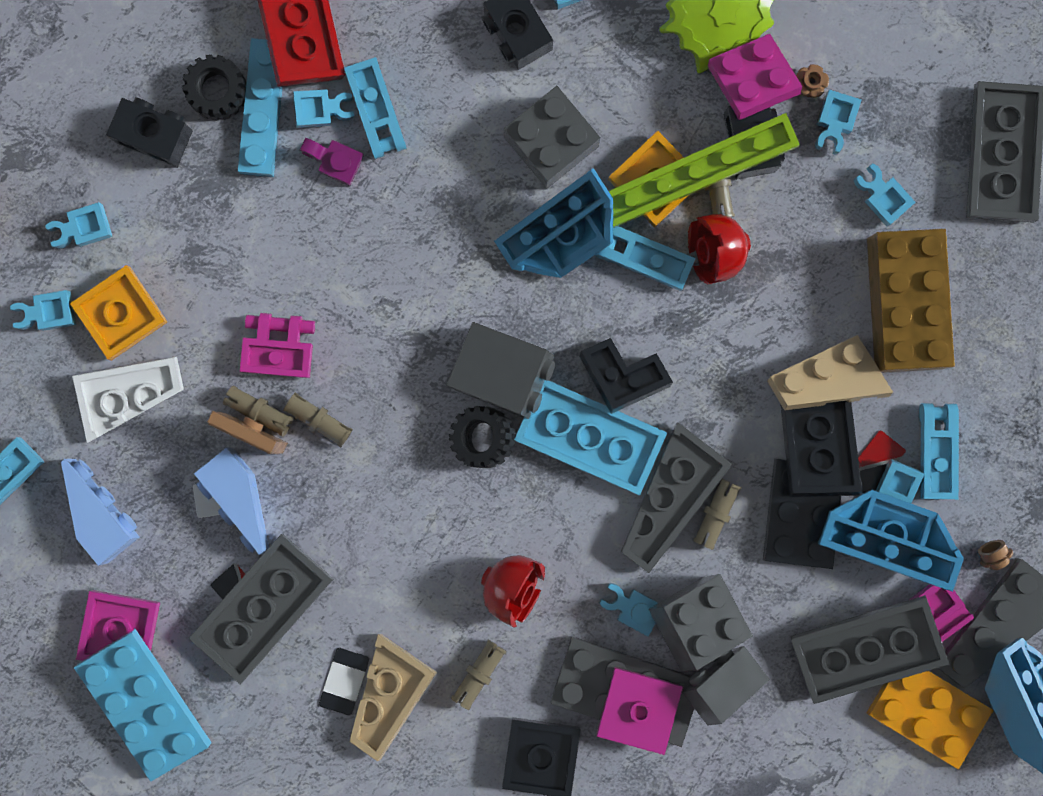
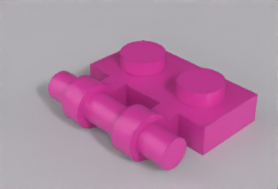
M260 313L259 316L246 315L245 328L257 329V339L243 338L240 372L310 378L313 344L300 343L301 333L314 334L315 321L302 320V316L293 315L290 316V319L272 317L271 313ZM270 332H288L287 341L269 340Z

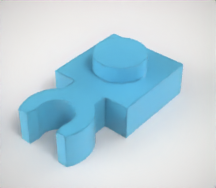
M328 89L293 91L296 128L330 126V116H336V118L342 121L353 119V111L344 112L340 108L341 102L352 100V94L344 92L338 94L335 99H329Z
M832 90L827 91L817 125L826 129L815 142L817 150L823 147L825 139H830L834 142L835 146L832 154L837 155L842 150L844 140L841 132L848 135L852 132L862 99Z
M872 163L867 168L868 172L872 175V182H866L860 175L853 181L858 189L868 191L872 195L865 203L888 227L916 202L894 177L885 183L882 180L881 169Z
M99 202L66 212L69 220L67 223L51 221L45 225L46 229L51 232L58 229L61 230V238L50 242L51 246L57 249L67 247L72 239H75L76 245L82 247L113 237L103 204Z
M67 290L33 296L34 306L24 303H14L10 306L12 311L23 310L25 313L24 320L13 323V328L26 330L31 328L35 322H37L38 330L41 331L76 325L74 309L70 305L72 302L71 292Z
M890 459L876 490L888 496L912 503L924 473Z
M609 583L607 587L616 592L617 598L611 603L600 599V605L607 610H621L617 618L618 621L649 637L656 624L649 608L658 604V602L634 589L628 598L618 585Z

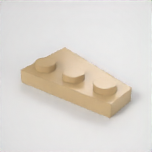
M858 335L770 376L767 381L784 410L823 406L826 403L838 401L854 402L870 397H877V399L890 397L893 393Z
M382 634L377 636L374 657L366 677L368 679L365 691L359 703L349 741L376 761L382 759L437 673Z

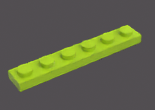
M787 113L610 190L609 193L613 197V228L799 147V141Z

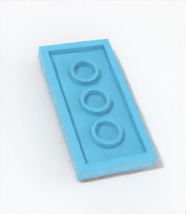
M545 380L540 391L542 400L538 410L535 413H531L529 419H523L514 440L632 493L641 495L667 432L619 411L611 414L606 405Z
M136 629L92 654L74 667L150 782L204 751L212 743Z

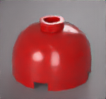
M722 214L697 217L696 221L690 223L688 230L689 254L696 250L699 261L698 266H693L695 273L707 285L734 278L743 269L747 261L748 252L751 248L748 234L731 217Z
M521 555L505 557L499 560L494 567L489 566L481 579V585L484 586L483 599L489 612L503 623L514 628L517 627L516 620L521 623L526 620L539 598L541 590L535 589L538 578L544 580L545 566L538 561Z

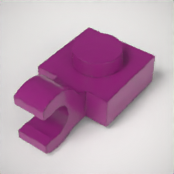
M305 137L300 148L303 155L321 162L318 170L319 173L348 186H351L364 157L363 153L334 140L331 141L327 149L321 144Z

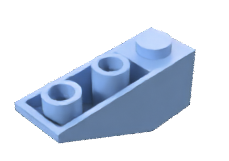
M226 447L194 473L199 480L196 485L206 498L211 499L213 497L221 508L218 512L223 520L230 526L235 524L242 535L239 538L244 546L252 553L256 550L260 555L265 553L269 548L255 474L234 448Z
M64 459L61 461L76 539L98 566L108 564L140 538L135 532L137 526L129 515L124 512L121 514L113 505L115 502L113 495L105 487L101 486L99 488L91 478L94 475L93 471L84 461Z

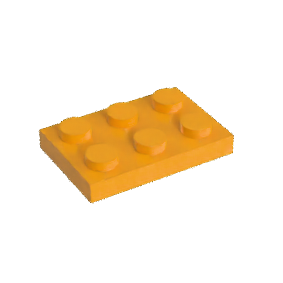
M926 671L883 684L866 713L959 770L993 710L932 672Z

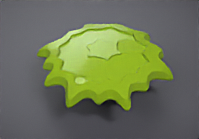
M669 0L665 5L669 10L670 17L659 28V31L663 34L674 33L678 35L680 49L694 54L697 72L702 73L709 69V59L756 40L762 33L774 25V20L770 14V7L775 0Z

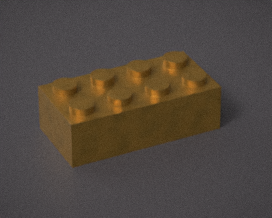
M946 229L876 232L867 238L875 364L880 372L942 370L955 367Z

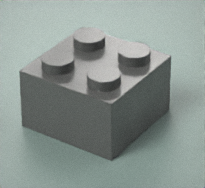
M557 85L504 128L505 140L546 189L596 150L601 139Z
M721 574L702 577L649 608L681 671H697L753 637Z

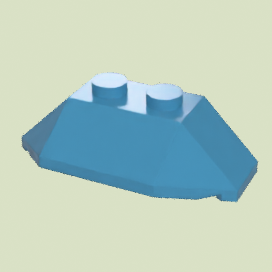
M593 168L494 240L512 270H525L536 274L562 278L613 243V197Z
M869 490L829 511L818 543L845 555L951 592L954 590L964 560L938 513L874 490Z
M1018 638L996 654L985 691L1013 753L1043 774V655L1034 647L1028 645L1026 640Z

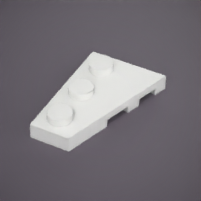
M177 356L72 376L87 443L184 390Z

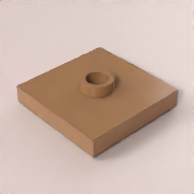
M212 411L207 421L209 425L268 454H283L288 444L263 431L264 425L248 417H244L242 421L227 413Z

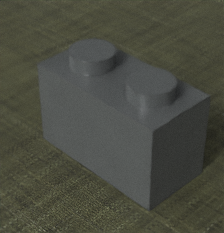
M745 646L731 649L715 659V663L707 670L702 668L688 680L691 685L682 692L707 726L723 724L770 680Z

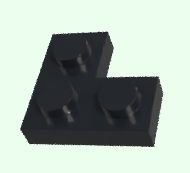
M611 338L582 350L579 355L611 414L671 387L673 383L657 353L626 366Z

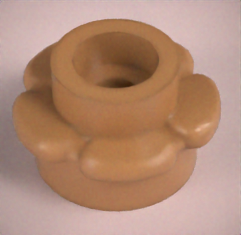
M811 64L808 68L803 67L796 75L802 85L801 94L806 97L816 98L824 93V89L829 85L828 74L824 73L823 68L819 65ZM810 78H814V79H815V83H814V84L810 83V81H809Z
M1003 540L987 542L978 550L981 557L980 565L985 568L990 567L991 570H1000L1010 563L1009 558L1012 557L1013 550L1011 548L1008 549Z

